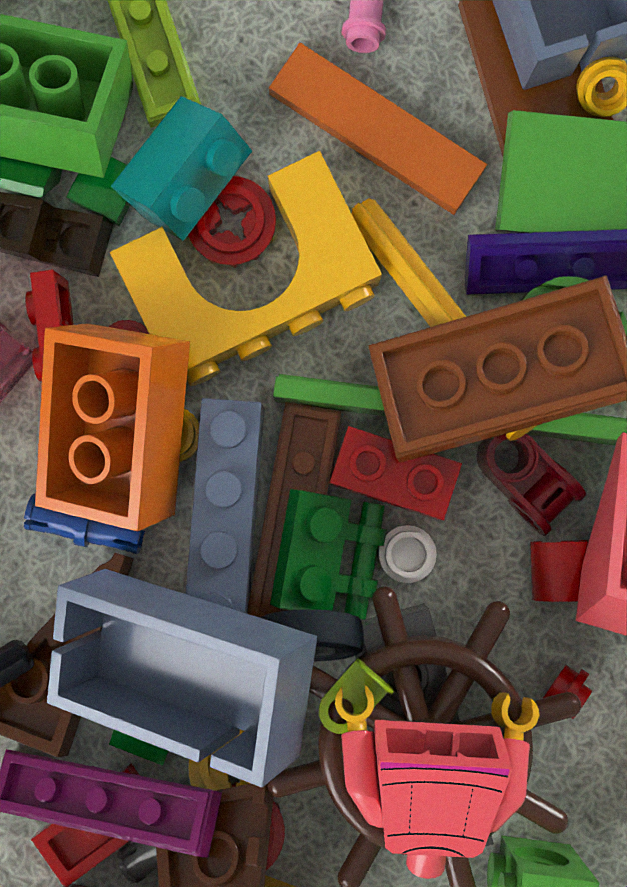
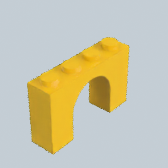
M320 150L268 175L269 191L294 239L299 253L296 273L289 286L278 298L265 306L253 310L234 311L218 307L204 299L191 285L163 227L110 252L149 334L190 341L187 382L190 387L206 382L218 375L221 371L217 364L231 357L239 355L241 361H247L268 351L272 347L269 340L272 337L289 329L293 336L301 335L323 323L322 313L340 304L344 311H350L375 297L372 289L379 286L382 273Z

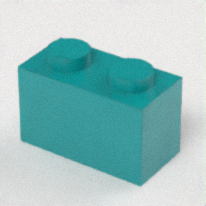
M180 96L111 187L149 222L158 227H163L166 232L184 241L252 153V149L223 114Z

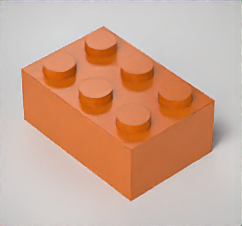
M88 323L45 328L35 506L137 532L175 515L190 341Z

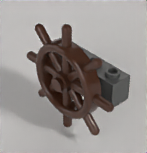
M383 586L376 589L372 597L376 616L361 620L364 631L363 651L355 657L363 661L390 685L394 692L392 694L388 692L374 707L371 715L366 718L367 726L374 730L375 720L500 727L504 738V728L494 721L491 713L460 721L457 711L475 681L485 690L492 702L499 693H509L508 716L512 722L517 721L522 713V700L518 692L503 672L487 659L510 618L508 606L501 601L491 602L486 607L466 645L448 638L437 637L430 610L424 603L400 610L397 595L392 588ZM313 665L309 692L322 699L338 679ZM445 667L452 669L449 675H447ZM392 672L395 686L386 680V674ZM565 692L535 700L534 702L539 708V718L533 728L576 716L581 710L580 699L574 693ZM342 698L344 708L348 712L353 713L352 704ZM334 700L328 708L329 717L336 723H346L347 721L338 714ZM320 720L318 735L319 760L284 769L267 783V787L273 796L284 797L326 786L340 814L360 833L338 872V883L341 887H359L381 847L386 849L384 829L368 824L347 792L344 776L342 734L329 731ZM531 729L524 732L523 740L530 744L527 784L533 759ZM526 789L525 801L516 813L550 833L560 834L565 831L568 826L566 813ZM495 832L489 834L485 847L494 844L492 835ZM446 856L445 870L450 887H476L469 859L466 857Z

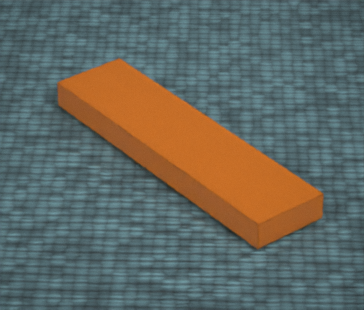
M301 42L269 86V95L453 215L456 214L487 166L485 162Z

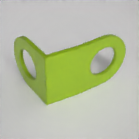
M359 658L336 681L319 704V718L326 729L336 734L348 732L347 722L343 724L336 723L331 720L328 714V708L335 700L341 687L343 688V698L352 704L354 714L362 712L367 706L368 700L365 694V685L372 691L374 707L388 692L391 694L394 692L390 685Z

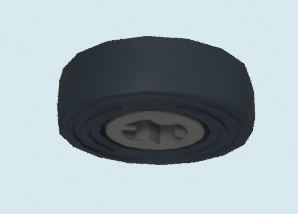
M306 609L274 612L259 617L316 635L317 642L314 662L346 659L357 656L363 651L364 631L362 621L359 617L348 613Z

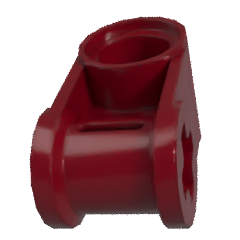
M506 434L482 440L478 446L476 456L478 467L508 498L512 508L541 535L546 536L552 530L550 523L573 500L580 502L587 495L581 484L565 468L555 462L528 434L514 441H509L518 450L519 458L515 468L508 473L499 469L494 458L495 449L499 443L504 440L509 441Z

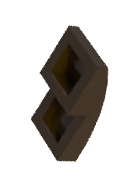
M0 192L1 253L99 277L114 223L104 216L53 207L43 199Z

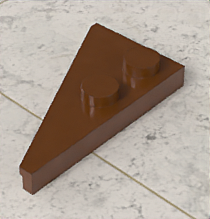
M114 553L107 563L99 565L94 572L108 569L128 576L134 558ZM54 614L27 643V647L34 660L32 669L0 688V735L55 757H63L69 755L81 716L47 703L52 650L96 631H102V626L68 641L60 642L53 639Z

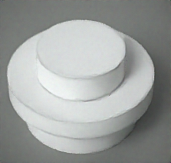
M403 525L390 530L386 534L384 546H379L381 567L388 576L398 582L414 583L424 579L432 571L436 562L437 552L434 541L427 532L416 526Z

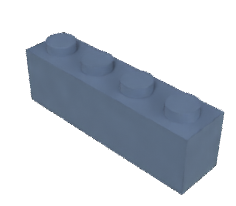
M202 398L186 595L248 614L265 409L261 402Z

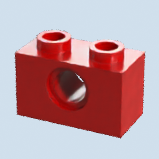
M348 426L329 485L435 520H444L462 463L435 454L400 463L396 458L392 440Z

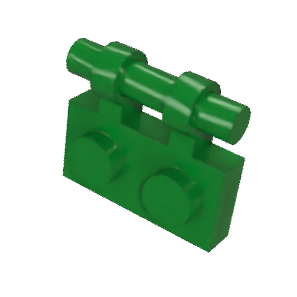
M290 489L270 605L287 610L311 609L333 611L336 592L347 593L344 613L357 616L361 620H366L369 598L373 597V593L378 585V580L373 579L378 546H384L387 529L382 528L385 505L363 502L359 524L348 523L352 499ZM345 540L356 542L350 575L339 573Z

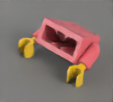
M365 685V694L368 700L367 706L362 712L354 714L348 712L343 706V688L341 687L335 698V706L338 714L347 721L348 732L341 735L345 786L366 822L384 829L385 848L393 854H407L406 865L414 875L426 879L442 875L445 870L446 856L475 858L483 853L489 834L498 831L525 801L530 744L523 740L524 732L532 729L537 724L539 718V708L534 700L523 697L521 703L522 713L517 721L512 722L508 716L509 693H499L493 699L491 714L494 721L504 728V738L500 727L389 720H375L373 732L367 731L366 718L371 715L374 709L372 691Z

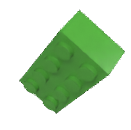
M0 14V156L104 178L133 90L127 40Z

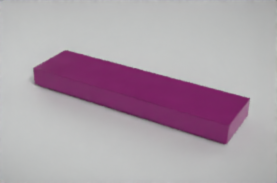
M6 749L0 768V812L193 856L209 857L222 792Z

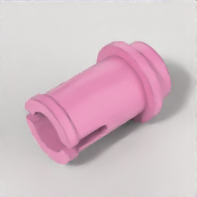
M350 0L349 17L343 23L341 31L349 49L359 53H370L379 48L380 42L386 36V27L382 23L384 0Z

